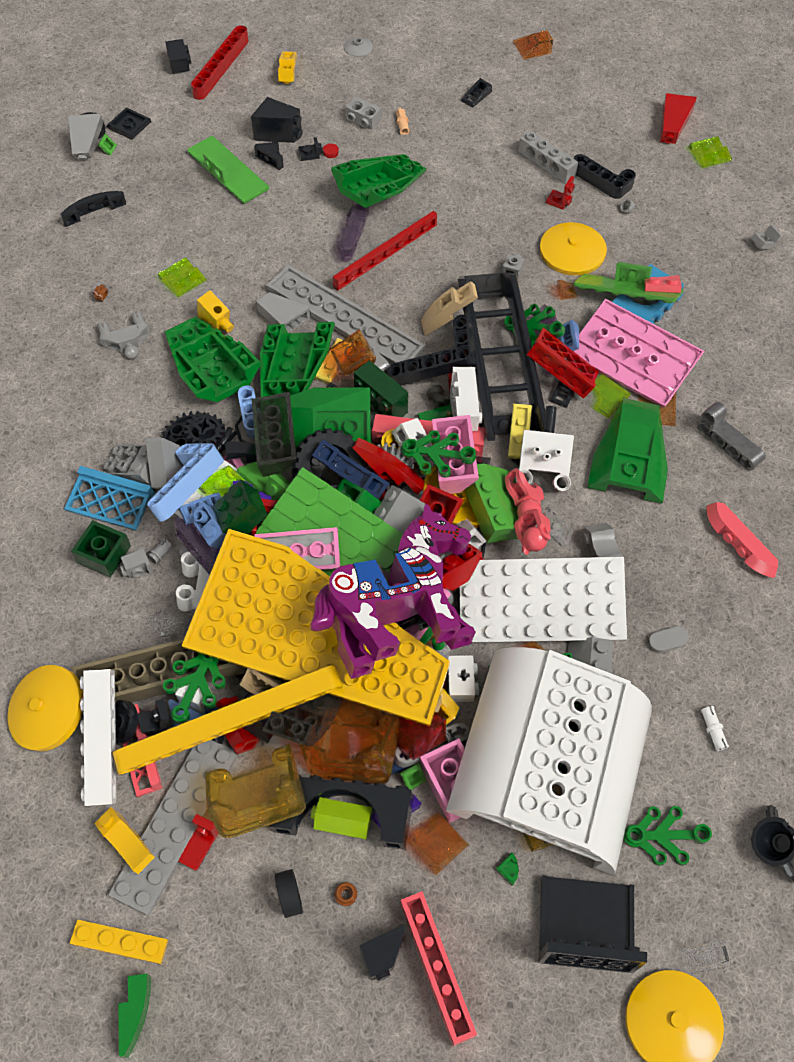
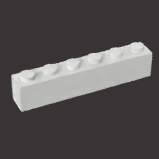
M111 669L83 671L84 676L80 678L81 689H84V698H81L80 702L81 711H84V720L81 721V733L84 734V742L81 743V755L84 756V765L81 766V777L84 778L81 799L85 801V806L115 804L116 765L112 752L116 751L115 671Z

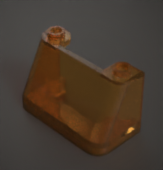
M319 710L300 745L309 772L323 779L340 778L344 781L359 780L365 783H387L392 774L401 722L399 716L384 714L379 720V726L343 724L336 712Z

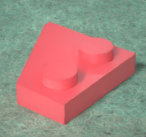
M679 275L650 277L645 279L644 283L645 291L681 293L682 285Z

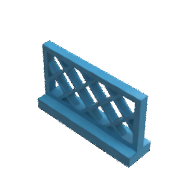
M80 466L77 471L79 474L64 509L136 531L148 501L155 494L151 486ZM82 482L89 483L91 488L81 493L80 487ZM103 487L107 488L109 493L99 498L96 491ZM94 492L96 500L86 504L84 496ZM120 492L125 493L126 499L116 503L114 495ZM111 497L114 504L104 509L101 502ZM138 497L142 498V504L134 508L131 501ZM81 498L84 505L77 509L72 508L74 501ZM129 502L132 509L122 514L119 507ZM99 503L101 511L95 514L90 513L89 507ZM116 508L119 516L113 519L108 518L106 513ZM134 513L136 517L134 524H127L124 518Z

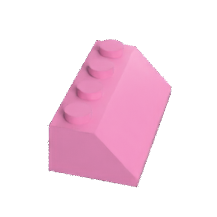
M470 415L432 419L433 430L440 433V441L445 439L450 433H457L459 435L458 445H449L443 449L461 451L466 446L475 449ZM440 457L451 469L450 476L446 478L439 475L438 469L441 490L450 494L460 493L479 479L476 460L472 464H465L460 459Z

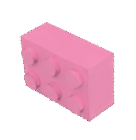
M460 739L420 757V764L424 775L449 823L461 818L446 812L465 750Z

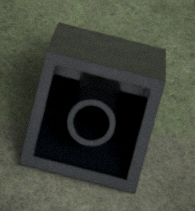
M267 97L251 115L255 141L295 143L302 136V117L299 108Z

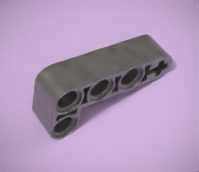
M721 402L713 403L701 414L697 424L698 430L704 432L707 438L712 442H716L727 454L730 453L733 459L748 471H752L766 458L764 451L724 420L727 409Z

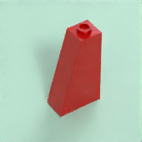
M666 93L662 111L660 142L676 144L693 112L697 97Z

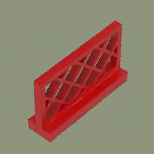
M543 328L527 355L584 399L595 388V380L599 371Z

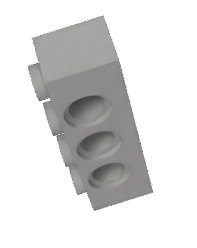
M531 130L520 137L518 148L520 154L565 184L571 176H576L578 166L576 160Z

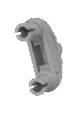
M136 311L138 317L135 312L131 314L135 325L115 331H110L108 322L102 321L104 327L99 322L97 328L100 332V343L105 348L124 352L129 359L136 358L139 353L137 347L143 343L150 333L149 324L144 321L143 314L140 311Z

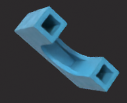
M652 264L649 265L652 267L651 277L670 276ZM623 294L618 295L612 301L652 324L656 320L660 321L666 310L669 311L674 305V302L664 303L662 302L663 300H658L657 303L652 305H642ZM683 294L676 301H679Z

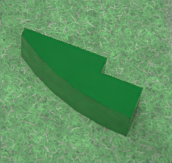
M147 973L128 976V1002L118 1003L119 1057L129 1058L144 1026L151 993V976Z

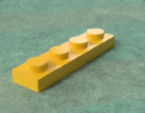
M78 919L70 940L71 945L156 964H162L168 939Z

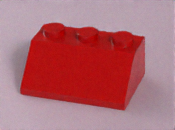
M429 484L420 501L429 505L432 512L442 513V517L450 524L453 523L464 501L462 498Z

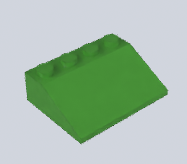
M477 464L479 479L464 490L486 543L518 539L514 524L519 518L517 515L518 507L509 494L505 483V477L510 471L488 464Z

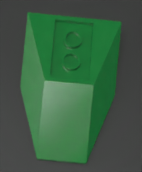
M315 387L257 407L258 445L294 456L298 445L306 436L313 434L317 430L324 431L326 428H332V431L342 430L343 434L353 436L352 439L354 441L361 438L371 443L370 387Z

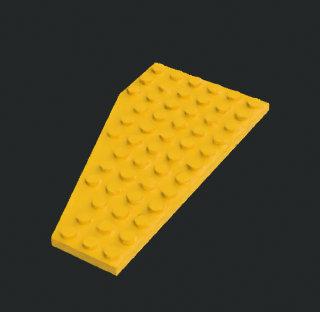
M228 529L182 643L183 648L286 681H291L324 667L335 665L342 688L328 694L418 723L431 725L449 669L450 661L416 639L399 627L397 623L386 624L383 626L395 635L400 642L397 654L375 661L371 674L351 679L339 655L338 640L334 628L331 626L329 629L322 631H312L310 629V623L314 614L315 598L319 591L329 584L330 576L307 562L288 546ZM364 645L365 650L370 654L367 647Z

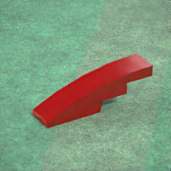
M361 438L356 439L352 448L379 476L386 472L397 485L405 481L416 494L423 491L425 481L409 466L382 448Z

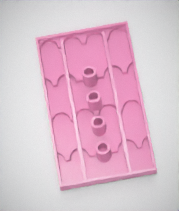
M605 299L579 333V349L574 352L597 369L598 373L664 408L705 351Z

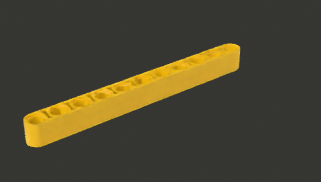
M335 665L324 667L112 752L117 772L120 775L134 771L342 688Z

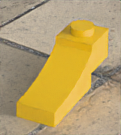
M282 51L278 81L283 84L294 82L297 52Z
M110 807L94 823L101 834L113 845L135 873L139 874L155 858L139 834L130 827L122 814L114 808Z

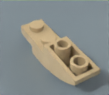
M470 281L457 290L452 287L430 305L421 320L425 336L453 320L455 312L478 299L474 283Z

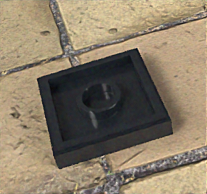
M126 107L107 124V128L133 140L151 123V118Z

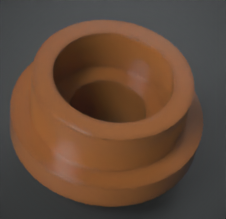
M103 284L97 286L93 292L95 300L103 302L108 294V289Z
M349 882L339 884L334 892L336 902L341 906L352 905L357 899L356 887ZM346 890L350 892V897L347 899L342 897V892Z

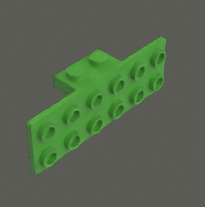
M210 136L187 149L188 153L243 204L269 190V186L214 136Z
M624 262L617 263L615 278L583 274L573 285L582 290L590 288L595 289L596 292H612L613 295L627 294L631 298L645 297L646 300L650 301L656 299L663 300L662 302L664 303L675 302L684 291V289H681V293L645 291V279L651 277L652 267Z
M264 460L239 467L236 471L244 480L252 484L258 492L271 496V500L278 501L291 484Z

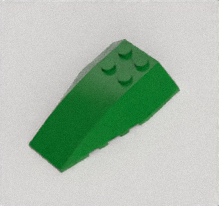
M196 316L165 331L180 378L197 398L214 402L224 400L237 393L241 387L249 386L261 365L260 361L243 343L234 341L233 337L229 335H223L219 329L211 328L210 324Z

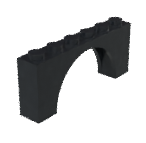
M297 773L281 775L270 828L274 833L296 836L303 818L313 806L318 804L320 797L328 799L335 796H351L364 801L377 813L381 827L380 841L383 847L406 850L414 799L412 790H409L408 787L397 785L396 788L387 787L383 783L367 785L359 780H353L350 783L344 782L340 778L324 780L316 775H310L307 778L301 777Z

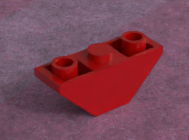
M468 544L464 554L456 555L452 553L442 559L443 588L454 591L468 582L482 557V552Z

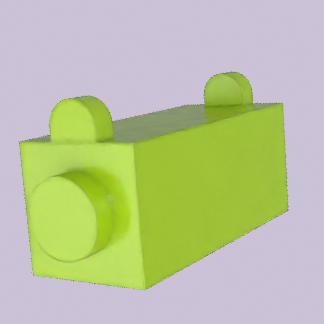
M320 797L318 805L313 806L311 812V819L314 820L313 829L366 839L371 821L372 807Z

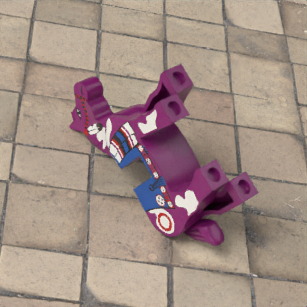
M425 504L422 515L411 522L401 538L388 578L391 587H389L376 560L343 565L335 569L330 576L329 584L325 585L315 598L314 614L310 623V629L312 631H322L329 629L331 626L334 628L338 640V652L351 679L371 674L375 661L397 654L400 642L383 625L399 622L416 614H419L431 627L436 643L445 642L451 650L472 643L476 633L474 628L460 618L444 593L442 585L443 561L439 556V553H445L446 551L456 555L464 554L470 542L471 534L465 528L448 523L442 517V513L432 512L428 504ZM364 645L367 647L370 654L365 650Z

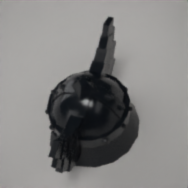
M770 805L767 806L766 810L767 818L758 822L753 829L751 836L752 849L756 856L764 863L772 866L783 865L788 876L794 882V828L785 819L779 818L776 807Z

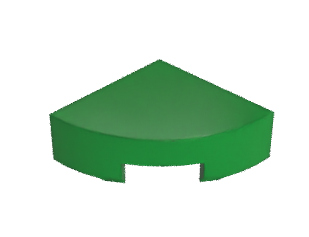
M511 852L496 870L512 886L518 878L519 867L515 855Z

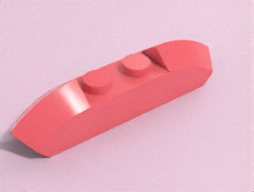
M715 502L707 505V516L714 530L718 534H722L727 543H731L736 549L737 554L746 559L744 562L760 574L775 578L778 559L724 503Z

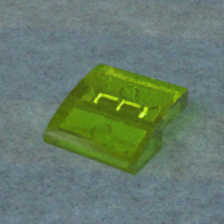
M719 136L693 142L688 146L702 168L732 161L727 146L723 147Z
M186 257L158 273L159 279L177 297H181L207 281L197 266L194 267Z

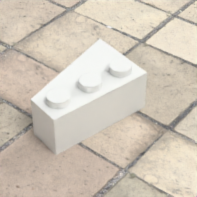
M453 367L450 388L453 417L470 415L472 431H478V425L482 423V412H479L480 402L478 401L475 367Z

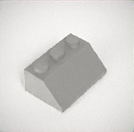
M392 485L386 492L380 506L375 510L374 515L404 534L411 522L422 515L425 503Z
M590 637L586 640H576L568 643L567 653L571 652L573 659L611 673L613 640Z

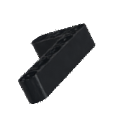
M460 314L453 320L454 348L393 363L388 367L387 374L402 386L452 373L453 367H473L477 361L473 325L468 317Z

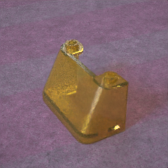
M290 744L278 747L272 752L273 764L232 778L230 772L222 768L205 773L207 812L221 836L233 838L304 812L306 808L305 797Z

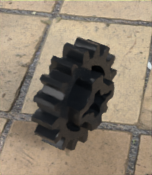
M209 412L206 413V416H203L202 413H199V417L192 415V420L187 419V425H184V437L187 439L188 444L212 443L217 447V442L222 443V437H225V424H222L221 418L217 419L216 414L211 417Z

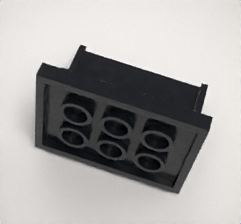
M542 875L538 963L634 973L647 963V952L640 951V948L635 946L634 885Z

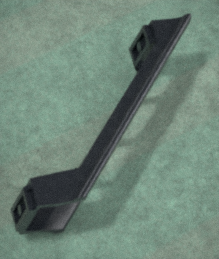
M504 272L459 276L457 279L459 288L471 281L475 284L478 298L502 295L509 305L507 309L474 311L473 302L463 307L464 315L468 317L474 328L477 358L474 367L487 441H495V434L510 433L512 413L493 415L490 394L527 391L529 405H532L530 431L543 432L545 406L535 361L527 355L532 345L516 273ZM511 316L517 345L481 348L476 319ZM519 353L525 383L489 386L483 356Z

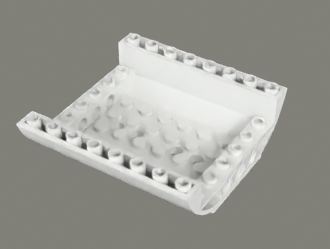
M510 647L494 651L446 812L468 819L473 814L593 859L595 860L593 868L615 876L652 712L650 700L641 690L632 685L631 681L552 650ZM575 701H578L583 705L582 712L577 711L575 709ZM570 721L578 725V732L570 730L568 726ZM558 763H564L567 766V774L559 772ZM553 784H557L562 788L561 796L553 793Z

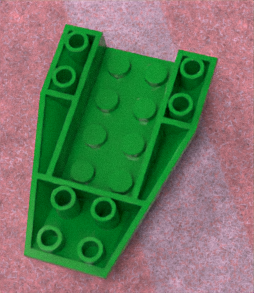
M399 154L350 160L333 166L331 171L340 193L367 208L401 194L420 178L427 168L423 167L421 163L411 160L409 156Z
M317 322L315 332L288 333L284 324L267 325L260 350L261 406L310 389L329 351L335 326L334 322Z
M623 398L593 455L587 488L606 492L609 484L643 491V500L662 504L668 466L660 407L656 404Z

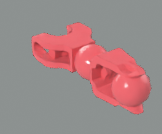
M515 468L506 475L505 483L509 494L518 507L517 515L519 518L514 524L517 538L521 541L522 552L528 555L530 551H541L547 545V541L551 537L549 534L551 531L550 519L542 514L540 501L544 499L542 488L536 483L530 485L524 473ZM515 477L517 479V483H513Z

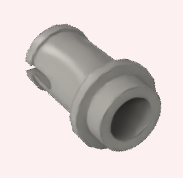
M163 539L153 550H149L148 559L154 564L161 562V558L172 549L171 543Z

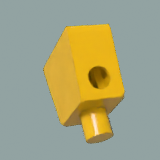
M209 290L197 299L199 319L210 324L213 329H223L227 333L233 330L234 324L230 322L229 309L212 291Z

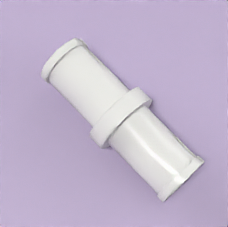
M714 706L703 708L701 713L708 727L706 731L711 735L715 750L720 751V749L729 748L722 731L724 727L719 723Z

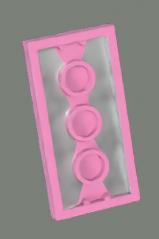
M337 527L254 534V537L288 546L293 552L321 571L335 570L340 567Z

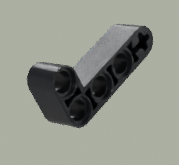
M583 154L574 156V160L578 162L576 175L610 197L620 199L633 188L636 173L633 170L625 169L616 175Z

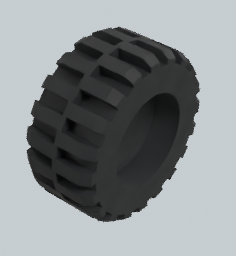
M326 428L324 431L317 430L313 434H309L300 442L291 462L292 478H295L302 467L311 472L312 455L323 439L364 468H367V463L352 448L355 443L352 439L353 436L343 434L342 430L332 431V428ZM340 481L339 483H337V484L330 485V486H332L333 488L337 489V487L339 486V484L341 483V481Z

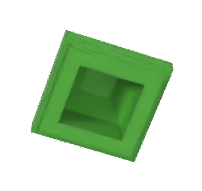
M104 134L98 146L111 156L117 144L107 134Z
M420 763L400 773L405 786L409 790L427 781Z

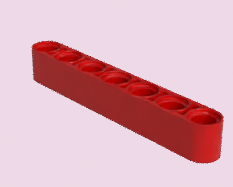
M239 25L233 29L191 82L193 97L196 100L206 98L248 44L246 26Z

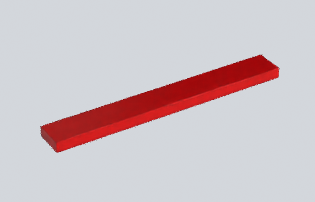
M435 211L430 212L334 275L333 287L339 291L437 226V213Z

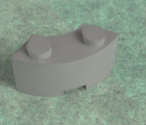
M607 522L584 527L583 542L588 546L591 558L622 557V553L615 540L614 529Z

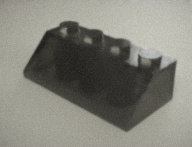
M290 392L252 399L257 467L263 477L282 474L297 461Z

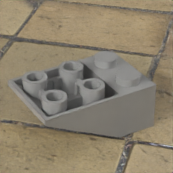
M116 445L101 472L151 486L146 445Z

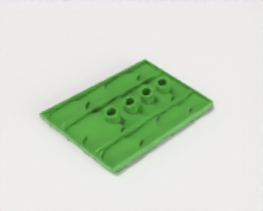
M303 467L256 531V534L337 527L340 566L376 560L377 564L383 566L382 570L388 573L391 571L395 554H397L403 533ZM334 570L323 572L331 576Z

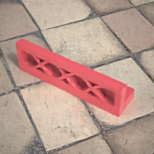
M135 704L137 712L141 713L138 704ZM139 721L136 734L134 735L135 738H138V741L148 738V734L141 732ZM156 762L144 766L142 770L136 769L130 772L137 797L163 789ZM144 775L149 778L151 787L140 790L138 783Z

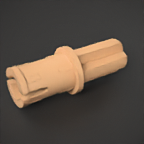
M400 107L396 111V123L399 125L401 135L409 134V120L406 117L405 110Z

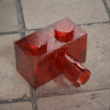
M435 712L430 726L399 716L395 718V722L403 726L399 729V750L412 760L417 759L446 740V720Z

